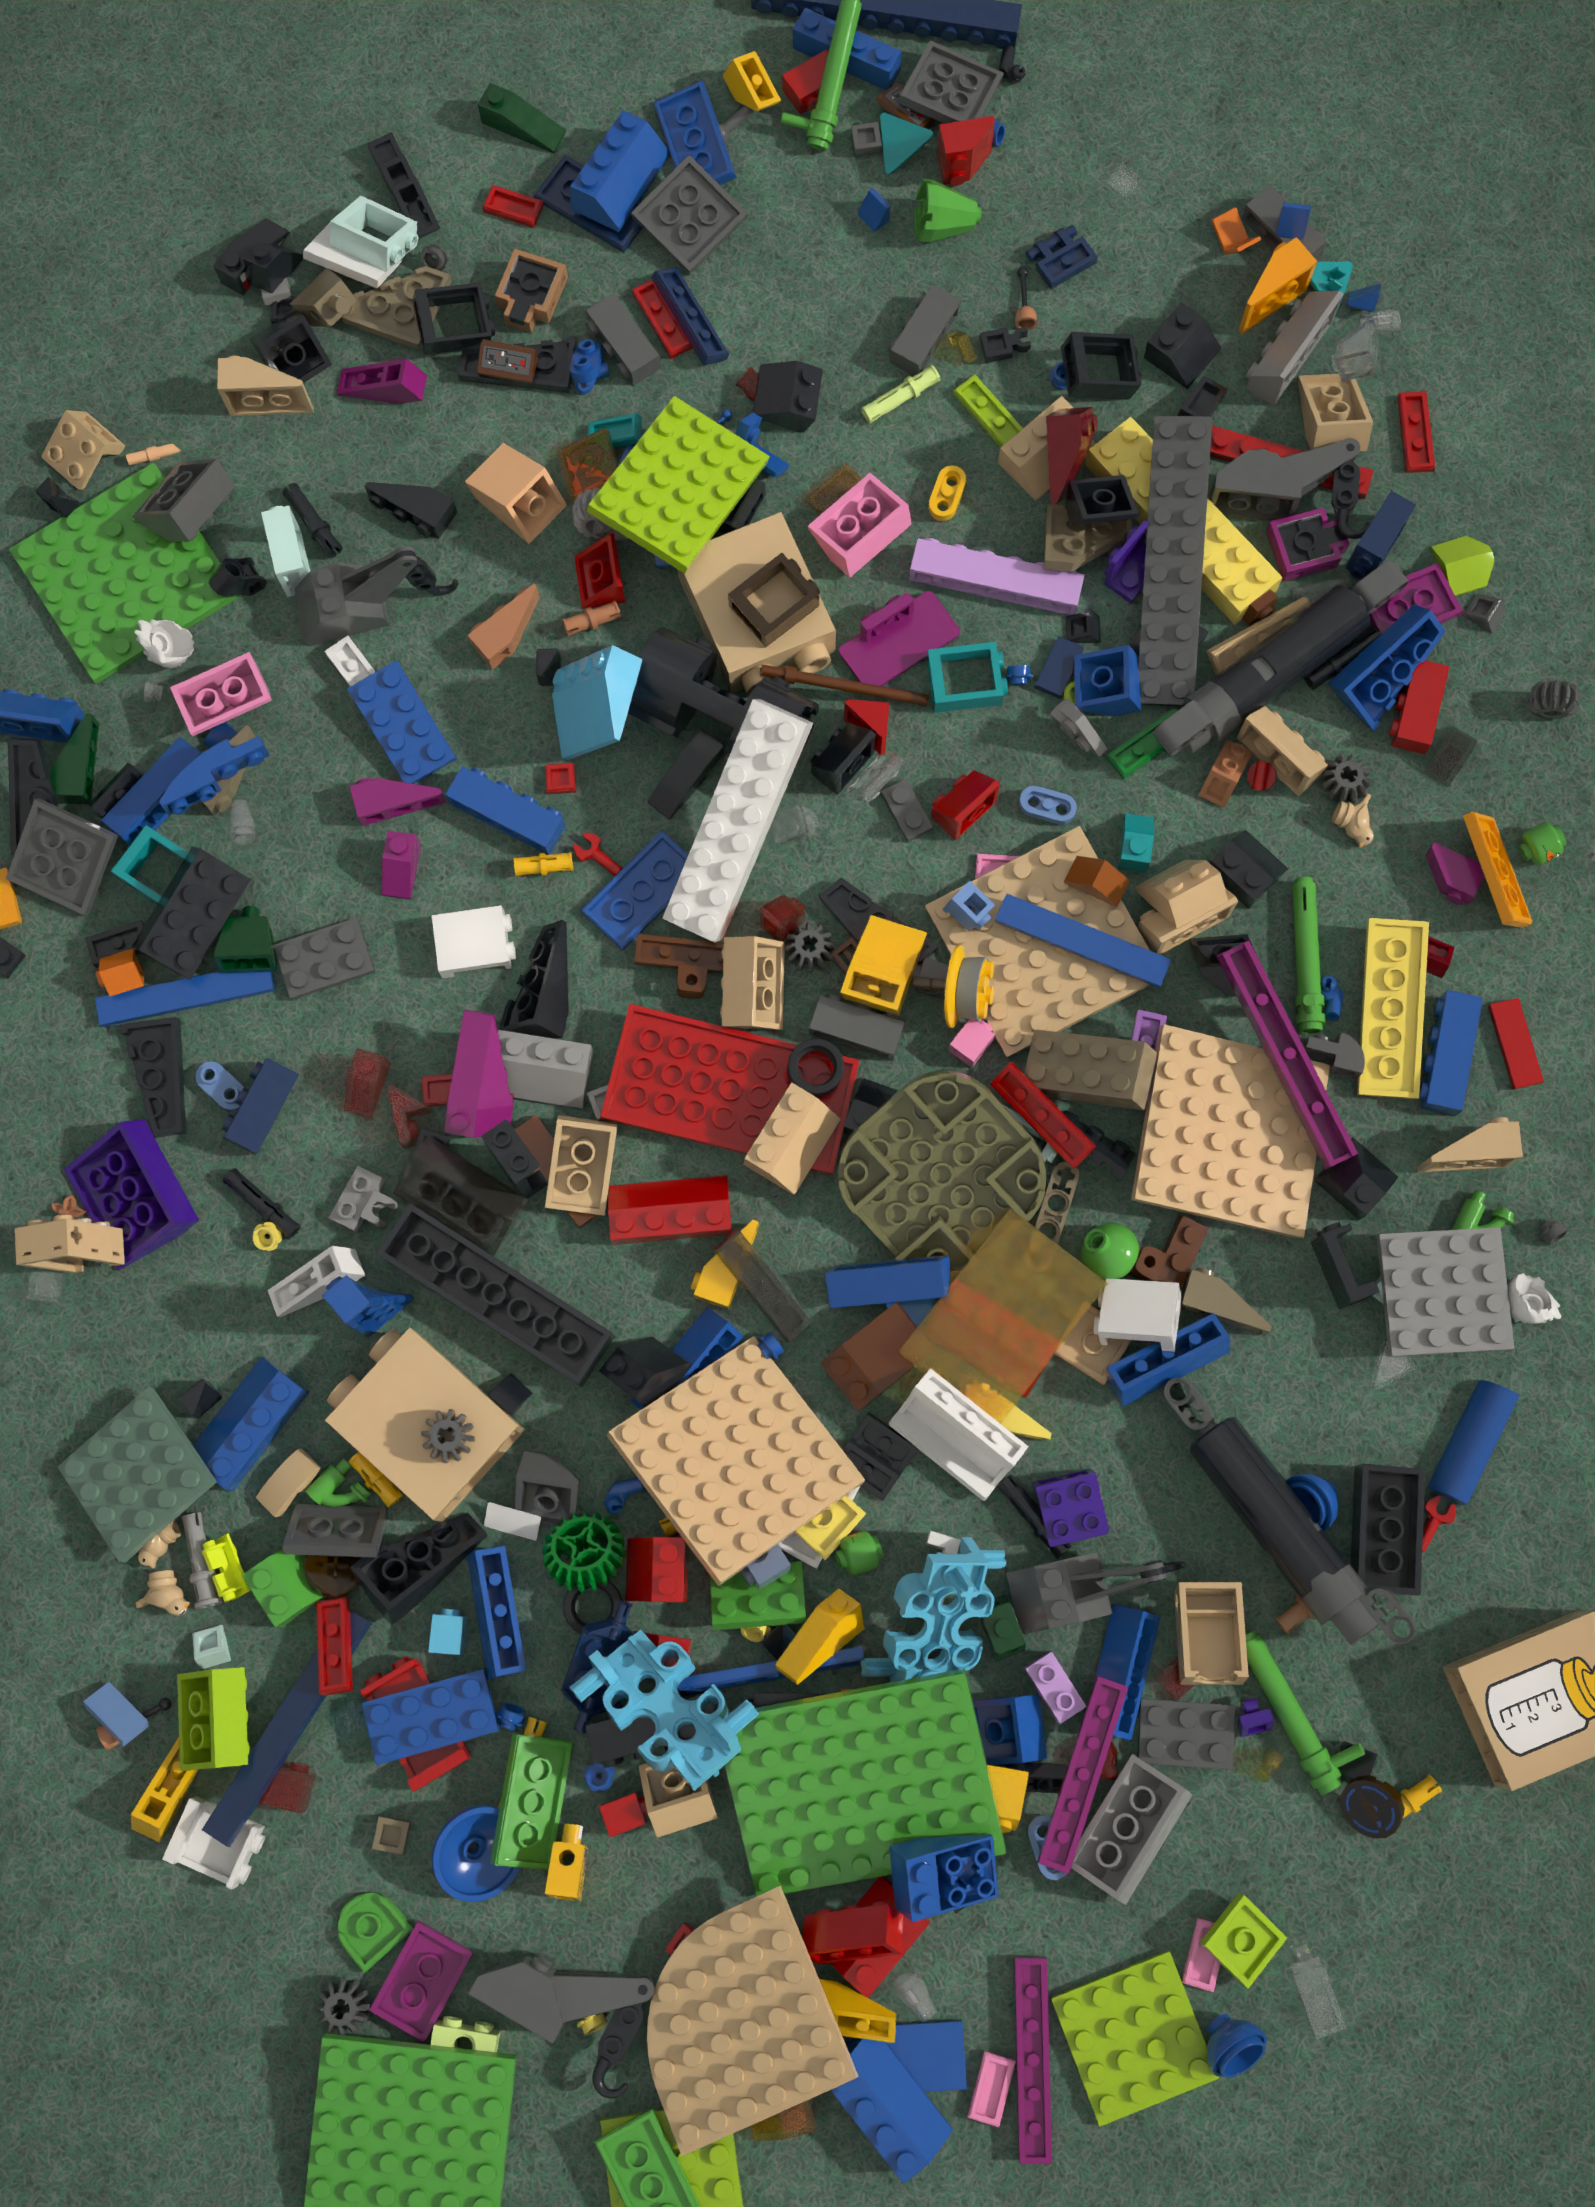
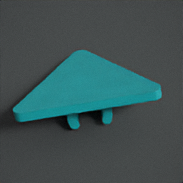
M882 113L880 121L885 172L889 175L894 173L934 137V133L929 129L890 114Z
M1317 262L1310 283L1315 291H1340L1345 293L1353 264L1351 262Z

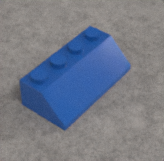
M622 110L571 184V210L617 232L621 230L631 212L635 209L670 156V151L647 121Z
M4 689L3 692H0V733L67 743L83 719L84 712L74 700L61 697L59 700H53L37 693L26 696L10 689Z
M264 1357L258 1360L193 1444V1447L216 1479V1483L226 1490L234 1491L310 1393Z
M855 2038L846 2046L859 2077L831 2089V2091L898 2178L905 2184L931 2162L952 2133L953 2128L886 2042Z

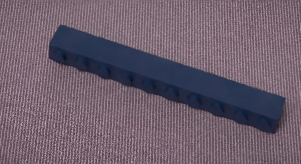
M751 0V9L764 14L775 12L782 13L787 17L801 16L803 10L807 8L836 21L841 0ZM860 0L862 7L857 25H861L866 29H888L893 33H915L919 37H941L946 41H968L972 45H995L999 49H1003L1004 46L1008 45L1015 48L1022 4L997 0Z

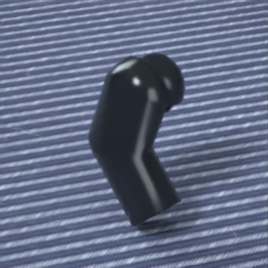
M1008 45L1002 49L999 71L1004 73L1003 76L1010 83L1017 84L1024 78L1025 69L1024 67L1019 69L1020 65L1013 63L1016 49Z

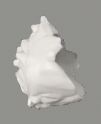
M151 619L150 622L139 620L137 622L140 630H135L134 632L138 636L136 640L144 647L143 653L148 656L147 659L162 667L176 668L185 663L187 658L192 655L194 641L189 630L182 628L171 620L165 619L158 621Z
M1524 1273L1517 1274L1507 1284L1510 1314L1514 1322L1521 1321L1524 1324L1546 1323L1547 1320L1552 1321L1553 1318L1558 1320L1562 1317L1558 1310L1560 1304L1545 1289V1282L1540 1277L1526 1276Z

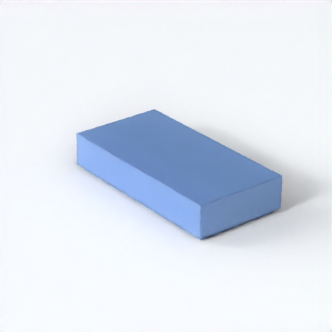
M110 1682L83 1701L84 1707L123 1747L149 1727L148 1720Z

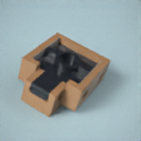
M514 248L495 294L497 307L505 310L503 316L506 326L532 334L537 320L547 324L550 323L568 279L565 264Z

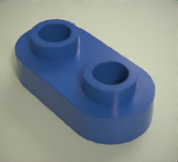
M586 339L575 347L569 367L574 382L588 383L598 377L603 360L600 343Z

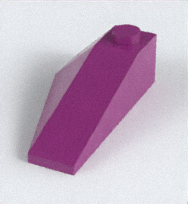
M466 1009L463 1012L447 1104L444 1133L476 1138L481 1137L504 1120H508L512 1124L514 1102L508 1087V1074L503 1064L502 1047L494 1014Z

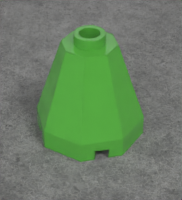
M922 179L916 193V200H920L919 207H914L915 237L918 238L917 240L920 242H933L973 231L975 225H978L981 220V208L978 207L977 202L935 180Z

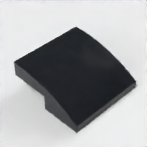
M870 1412L843 1449L844 1453L865 1479L860 1486L884 1501L918 1450L916 1446Z

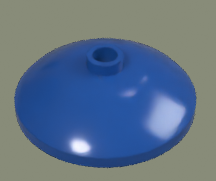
M478 1805L460 1811L445 1823L435 1839L431 1856L432 1870L438 1884L455 1899L466 1902H479L490 1899L505 1890L520 1870L518 1867L490 1864L499 1814L498 1807ZM476 1842L475 1848L468 1850L469 1844Z

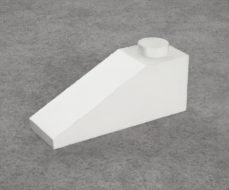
M331 1246L270 1288L268 1293L277 1317L285 1316L324 1299L322 1295L328 1291L326 1286L339 1276L343 1278L347 1275L354 1281L365 1276L356 1250Z

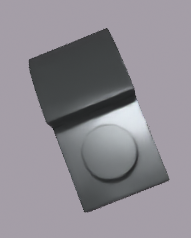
M1341 1032L1335 1038V1042H1331V1038L1327 1036L1313 1035V1037L1309 1036L1304 1042L1303 1047L1307 1055L1330 1061V1073L1358 1079L1363 1074L1365 1065L1364 1053L1358 1042L1351 1036Z

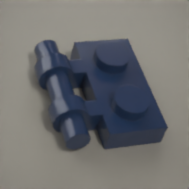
M1073 225L1066 229H1058L1054 232V236L1045 241L1039 240L1033 244V248L1025 252L1030 262L1038 257L1042 259L1037 262L1036 270L1050 289L1055 288L1097 263L1098 256L1083 236L1075 241L1071 239L1077 235V230ZM1057 246L1063 247L1054 253L1051 252Z

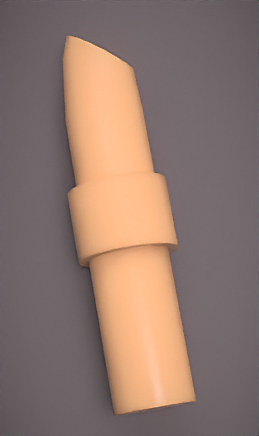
M174 444L158 447L152 446L146 448V450L126 454V458L130 466L146 461L160 460V458L176 454L181 450Z

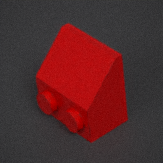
M994 116L939 125L937 159L943 185L951 184L958 186L965 181H970L989 156L992 149Z
M975 770L968 776L965 774L961 775L952 785L953 789L947 795L942 793L934 800L931 817L954 840H957L997 802L1000 783L996 779Z

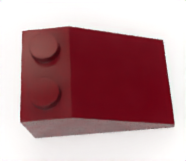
M1093 407L1058 409L1046 416L1051 505L1058 504L1067 497L1069 480H1076L1093 440L1094 432H1097L1098 420L1097 415L1093 414Z

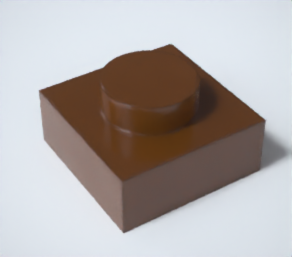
M1271 589L1249 605L1242 619L1250 626L1257 620L1261 621L1274 612L1272 607L1278 598Z

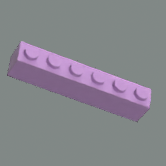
M918 538L910 568L909 580L1073 615L1076 614L1085 574H1080L1076 570L1072 572L1044 569L1043 562L1034 564L1025 562L1015 556L1002 557L988 550H981L979 552L970 550L960 544L951 546L942 544L933 538Z

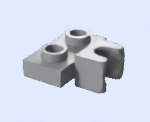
M1065 699L1051 712L1050 716L1061 725L1059 728L1071 739L1077 735L1075 742L1085 752L1091 750L1099 757L1107 750V747L1085 715L1069 700Z
M357 1166L331 1212L329 1219L356 1233L359 1231L364 1220L381 1229H385L387 1223L380 1219L379 1211L384 1207L395 1210L398 1204L393 1199L380 1193L386 1182L385 1179Z

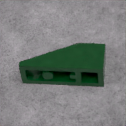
M489 83L478 103L482 124L549 152L555 153L566 133V129L517 94L492 83Z
M85 714L51 768V781L58 804H89L92 801L99 722L92 714Z

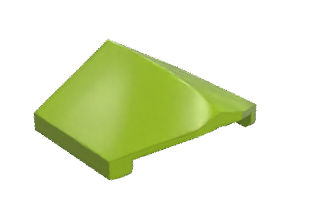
M1464 536L1430 547L1436 563L1439 564L1455 596L1487 586L1495 561L1489 545L1469 536Z

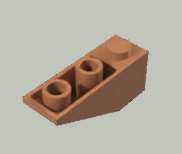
M532 584L529 588L521 589L512 601L507 605L499 606L485 622L477 623L467 635L471 646L492 670L515 652L540 598L535 584Z

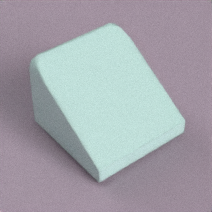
M223 1625L192 1633L194 1660L200 1669L231 1661Z

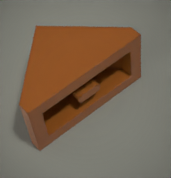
M1076 856L1064 880L1065 884L1114 907H1118L1130 882L1127 877L1106 860Z

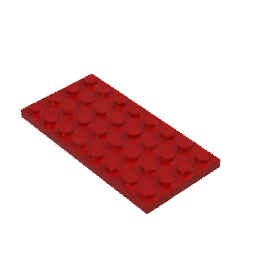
M629 1003L600 1119L747 1155L791 1084L787 1075L789 1056L797 1044ZM808 1052L801 1057L798 1063L799 1075L808 1084H824L832 1075V1061L822 1052ZM842 1056L844 1072L837 1088L826 1096L818 1097L822 1103L841 1119L810 1169L811 1171L833 1175L843 1126L846 1121L860 1062L858 1059Z

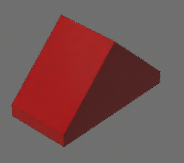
M848 699L844 702L843 720L847 724L850 723L872 730L876 734L875 751L880 756L883 755L886 748L889 703Z

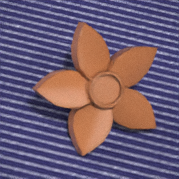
M74 1195L65 1198L63 1204L52 1203V1209L55 1213H58V1215H72V1220H74V1217L79 1218L86 1213L85 1210L76 1207Z

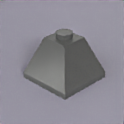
M524 1451L516 1475L515 1509L540 1516L541 1526L552 1527L554 1525L560 1527L561 1517L568 1521L572 1519L573 1513L577 1514L579 1481L555 1456Z

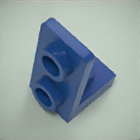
M753 412L740 420L735 434L769 455L768 463L762 472L768 476L778 477L788 470L789 464L755 443L761 433L759 426L762 417Z

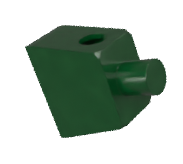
M245 906L242 909L241 917H228L224 923L214 952V958L221 973L276 971L273 932L268 918L260 916V910L257 907Z
M1004 1594L995 1597L992 1615L980 1617V1621L997 1662L1025 1651L1026 1643L1010 1601Z

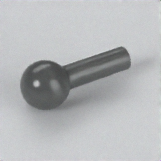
M744 105L727 121L719 124L725 143L729 139V133L753 113L751 108Z

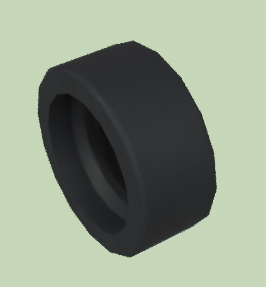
M817 1038L804 1040L794 1048L789 1056L787 1065L789 1082L817 1098L826 1096L834 1091L843 1077L844 1061L842 1054L835 1045L827 1040ZM812 1051L822 1052L832 1061V1075L824 1084L811 1085L800 1077L798 1063L806 1053Z
M608 1580L607 1586L600 1582L596 1584V1588L604 1590L611 1600V1612L607 1618L609 1619L610 1616H615L619 1601H623L619 1589L611 1581ZM576 1586L571 1592L568 1590L563 1600V1613L567 1623L575 1632L581 1634L586 1623L578 1618L575 1611V1602L578 1595L581 1594Z

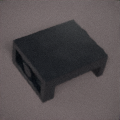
M508 1120L502 1121L481 1136L490 1154L524 1201L548 1185L547 1180L539 1170V1163Z
M1336 1222L1316 1233L1318 1238L1312 1241L1311 1245L1339 1310L1366 1300L1380 1292L1376 1280L1359 1287L1338 1241L1339 1238L1352 1230L1350 1224L1341 1226L1340 1222Z

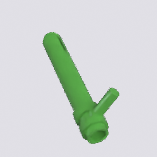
M860 0L840 1L816 107L812 110L810 119L784 112L782 114L781 124L807 130V146L813 149L827 151L828 146L833 141L832 129L836 128L838 120L836 112L862 7Z
M1298 877L1292 885L1297 976L1295 1009L1298 1010L1295 1018L1296 1026L1299 1027V1033L1310 1035L1323 1032V1026L1326 1024L1325 1014L1322 1013L1325 1003L1324 995L1321 994L1316 883L1313 882L1311 877ZM1304 893L1306 894V911H1304L1303 903Z
M1255 1630L1246 1633L1247 1662L1300 1757L1299 1764L1304 1772L1309 1773L1311 1777L1309 1779L1313 1789L1318 1790L1320 1795L1335 1790L1343 1784L1340 1779L1342 1774L1338 1767L1365 1755L1362 1745L1357 1743L1331 1756L1327 1747H1322L1260 1634L1257 1635Z

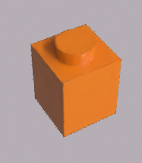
M134 948L100 958L96 978L101 988L106 987L110 997L144 986V971Z

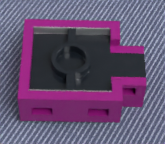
M1324 507L1270 521L1266 530L1276 563L1283 577V582L1337 568L1342 559L1341 554L1346 553L1350 545L1348 538L1338 530L1337 520L1328 522Z

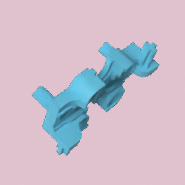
M961 1537L958 1554H942L941 1552L928 1554L923 1573H911L903 1576L898 1581L894 1593V1599L900 1607V1615L906 1618L919 1617L924 1619L922 1630L916 1635L886 1630L883 1647L888 1654V1658H864L860 1663L862 1667L861 1675L863 1677L887 1676L890 1682L959 1669L967 1671L975 1667L981 1658L983 1640L980 1636H976L972 1629H969V1631H959V1627L964 1620L970 1617L980 1618L992 1615L995 1598L984 1580L987 1569H1002V1567H1005V1551L980 1550L972 1537ZM955 1595L954 1600L950 1604L941 1605L942 1599L945 1596ZM942 1649L938 1657L928 1659V1655L932 1650Z
M639 1630L633 1636L631 1635L625 1643L608 1657L604 1658L596 1650L589 1656L593 1668L569 1687L576 1698L582 1702L605 1684L608 1689L604 1693L603 1704L611 1720L621 1731L637 1718H650L655 1723V1733L645 1743L638 1746V1752L655 1771L665 1772L674 1767L694 1791L712 1775L714 1777L718 1776L719 1769L742 1751L736 1734L759 1715L748 1700H745L728 1715L725 1699L714 1684L696 1700L689 1701L683 1699L678 1693L679 1684L696 1669L691 1662L690 1656L675 1642H664L656 1647L642 1630ZM669 1658L678 1659L676 1665L672 1667H665L664 1663ZM646 1678L656 1681L655 1689L650 1693L639 1691L640 1682ZM618 1700H629L625 1707L621 1709L614 1708ZM717 1704L718 1709L714 1713L706 1714L703 1712L707 1705ZM684 1725H692L695 1727L696 1732L693 1738L682 1740L678 1737L679 1729ZM667 1746L668 1750L664 1755L658 1757L653 1755L657 1747Z

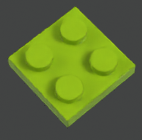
M1238 1893L1199 1943L1243 1987L1249 1989L1286 1941L1287 1937L1245 1895Z

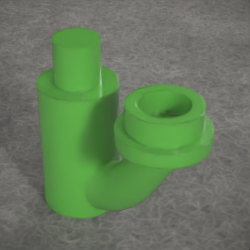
M1475 1190L1471 1199H1465L1452 1230L1502 1228L1505 1224L1513 1225L1514 1213L1505 1208L1497 1207L1496 1211L1492 1212L1491 1215L1494 1220L1485 1225L1478 1226L1486 1208L1482 1204L1486 1194Z
M345 1458L336 1466L331 1463L305 1490L317 1504L328 1507L343 1506L359 1500L366 1503L371 1495L369 1490L359 1481L349 1487L352 1492L333 1494L347 1479L344 1474L352 1467Z

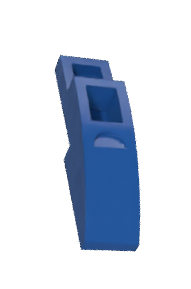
M259 736L236 747H233L229 740L225 739L209 748L188 764L172 781L159 802L169 816L184 813L189 809V806L199 801H209L216 796V793L222 791L218 780L229 779L247 766L259 765L270 754Z

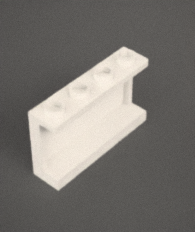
M931 1368L914 1387L910 1396L889 1421V1425L983 1501L988 1498L998 1483L1014 1467L1029 1447Z

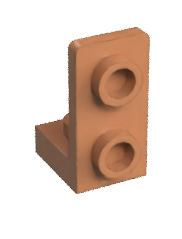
M1227 740L1198 796L1225 808L1252 755V751L1246 749L1241 744Z

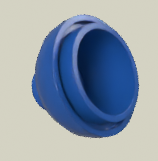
M1300 1473L1286 1480L1287 1484L1312 1515L1311 1519L1324 1531L1330 1528L1335 1522L1338 1512V1491L1335 1485L1328 1480L1309 1473Z
M1222 2014L1214 2018L1207 2027L1211 2034L1207 2045V2062L1215 2076H1224L1226 2078L1237 2076L1256 2064L1265 2052L1267 2036L1256 2024L1246 2020H1232L1228 2014Z

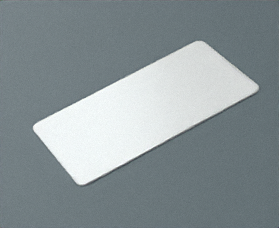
M489 1502L484 1526L536 1541L541 1517Z

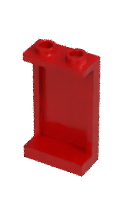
M406 1656L392 1664L393 1671L387 1675L382 1676L380 1672L364 1681L366 1687L359 1692L362 1697L365 1696L367 1701L431 1684L432 1682L419 1658L410 1660ZM464 1741L399 1760L409 1777L407 1783L412 1792H415L472 1758Z

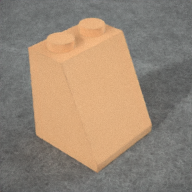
M505 443L465 481L474 497L528 544L567 506L545 467Z

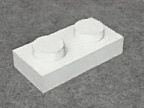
M348 635L325 651L327 657L349 686L375 673V670Z

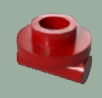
M1257 760L1249 768L1247 779L1252 789L1263 791L1274 785L1277 779V772L1271 763Z

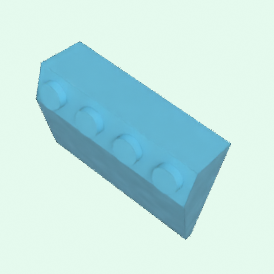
M611 645L557 670L553 678L555 686L552 698L562 759L570 760L620 741L643 659Z

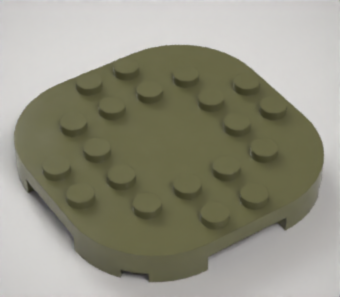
M955 1071L929 1072L905 1084L852 1132L843 1147L838 1169L839 1188L846 1205L853 1214H857L895 1255L896 1260L948 1255L951 1277L974 1269L980 1264L982 1258L1024 1222L1027 1223L1039 1209L1044 1198L1046 1186L1045 1163L1042 1153L1032 1136L986 1086L971 1076Z

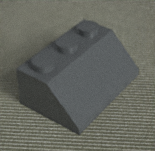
M217 459L179 462L132 517L136 522L169 542H189L197 536L199 528L213 517L215 509L227 501L229 498L228 494L235 485Z

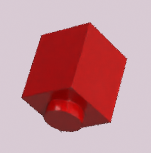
M638 1791L599 1806L609 1837L616 1836L648 1822L644 1796L639 1797Z

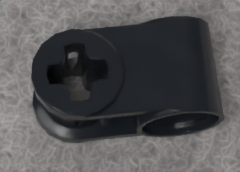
M251 557L225 558L209 579V585L214 592L221 596H251L264 589L267 581L258 574L254 567L255 562Z

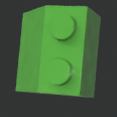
M283 1549L267 1557L241 1575L275 1627H284L314 1606L316 1602L326 1597L314 1591L306 1580L304 1571L306 1555L284 1554Z

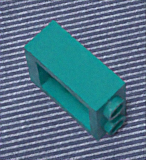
M996 642L928 649L927 666L934 713L1002 705L1003 697L1008 695L1006 678H1001L1000 669H1004V658L1002 651H997ZM989 657L994 690L952 695L945 694L941 662Z
M146 825L111 872L120 881L157 905L162 896L134 878L158 845L183 861L188 852Z

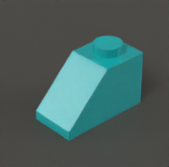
M1125 813L1117 869L1147 872L1151 862L1154 840V817Z

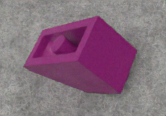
M387 831L382 856L383 896L411 900L421 850V843L416 834Z
M1434 842L1427 850L1425 857L1440 893L1446 895L1447 900L1454 904L1462 905L1464 903L1468 905L1475 897L1484 877L1481 864Z

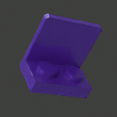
M1146 520L1139 527L1136 525L1132 527L1125 538L1127 542L1122 548L1117 546L1108 558L1110 563L1104 571L1107 574L1104 585L1130 604L1141 593L1144 586L1146 554L1144 540L1147 534V527L1150 524Z
M1092 1469L1031 1482L1033 1493L1038 1498L1050 1547L1109 1533L1097 1475Z

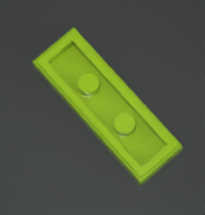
M975 374L953 390V395L1000 447L1023 429Z

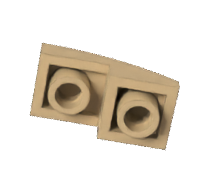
M299 1448L280 1465L255 1498L274 1517H281L298 1492H305L321 1467L302 1448Z

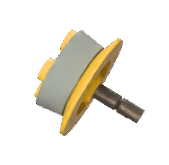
M957 945L951 955L946 979L914 977L913 988L945 991L944 1011L946 1024L949 1028L955 1027L959 1017L981 1022L982 1019L986 1018L988 1005L993 1003L994 987H990V979H992L994 973V961H989L988 957L966 958L964 947Z

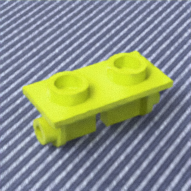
M229 1533L216 1541L210 1540L202 1544L204 1550L201 1552L209 1571L219 1568L221 1572L212 1577L219 1598L222 1597L224 1602L234 1601L251 1591L241 1576L245 1572H243L236 1547L232 1543Z

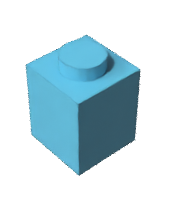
M442 1608L441 1614H432L429 1653L464 1654L467 1617L460 1616V1610Z

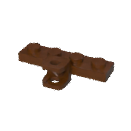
M637 934L634 965L678 969L677 993L679 997L701 999L706 989L707 972L723 974L722 949L724 942L715 943L713 941ZM689 981H693V982H695L696 984L693 985V986H691V985H688L687 983H688Z
M1179 1215L1163 1251L1152 1246L1139 1247L1137 1261L1128 1273L1142 1281L1179 1283L1181 1290L1208 1228L1185 1215Z

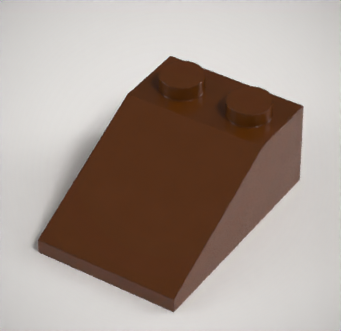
M896 1302L838 1347L820 1364L856 1410L860 1411L870 1405L935 1351V1348L900 1304Z

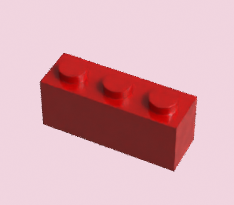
M1427 660L1418 664L1412 673L1414 677L1407 686L1405 685L1404 693H1399L1395 704V710H1399L1398 719H1393L1390 726L1389 736L1393 737L1391 746L1426 754L1432 745L1450 666Z
M875 1902L869 1907L851 1905L846 1906L844 1910L840 1911L821 1909L817 1911V1914L804 1915L802 1939L811 1961L817 1965L902 1954L904 1915L887 1902Z

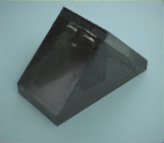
M1452 726L1423 773L1449 787L1472 753L1478 740Z

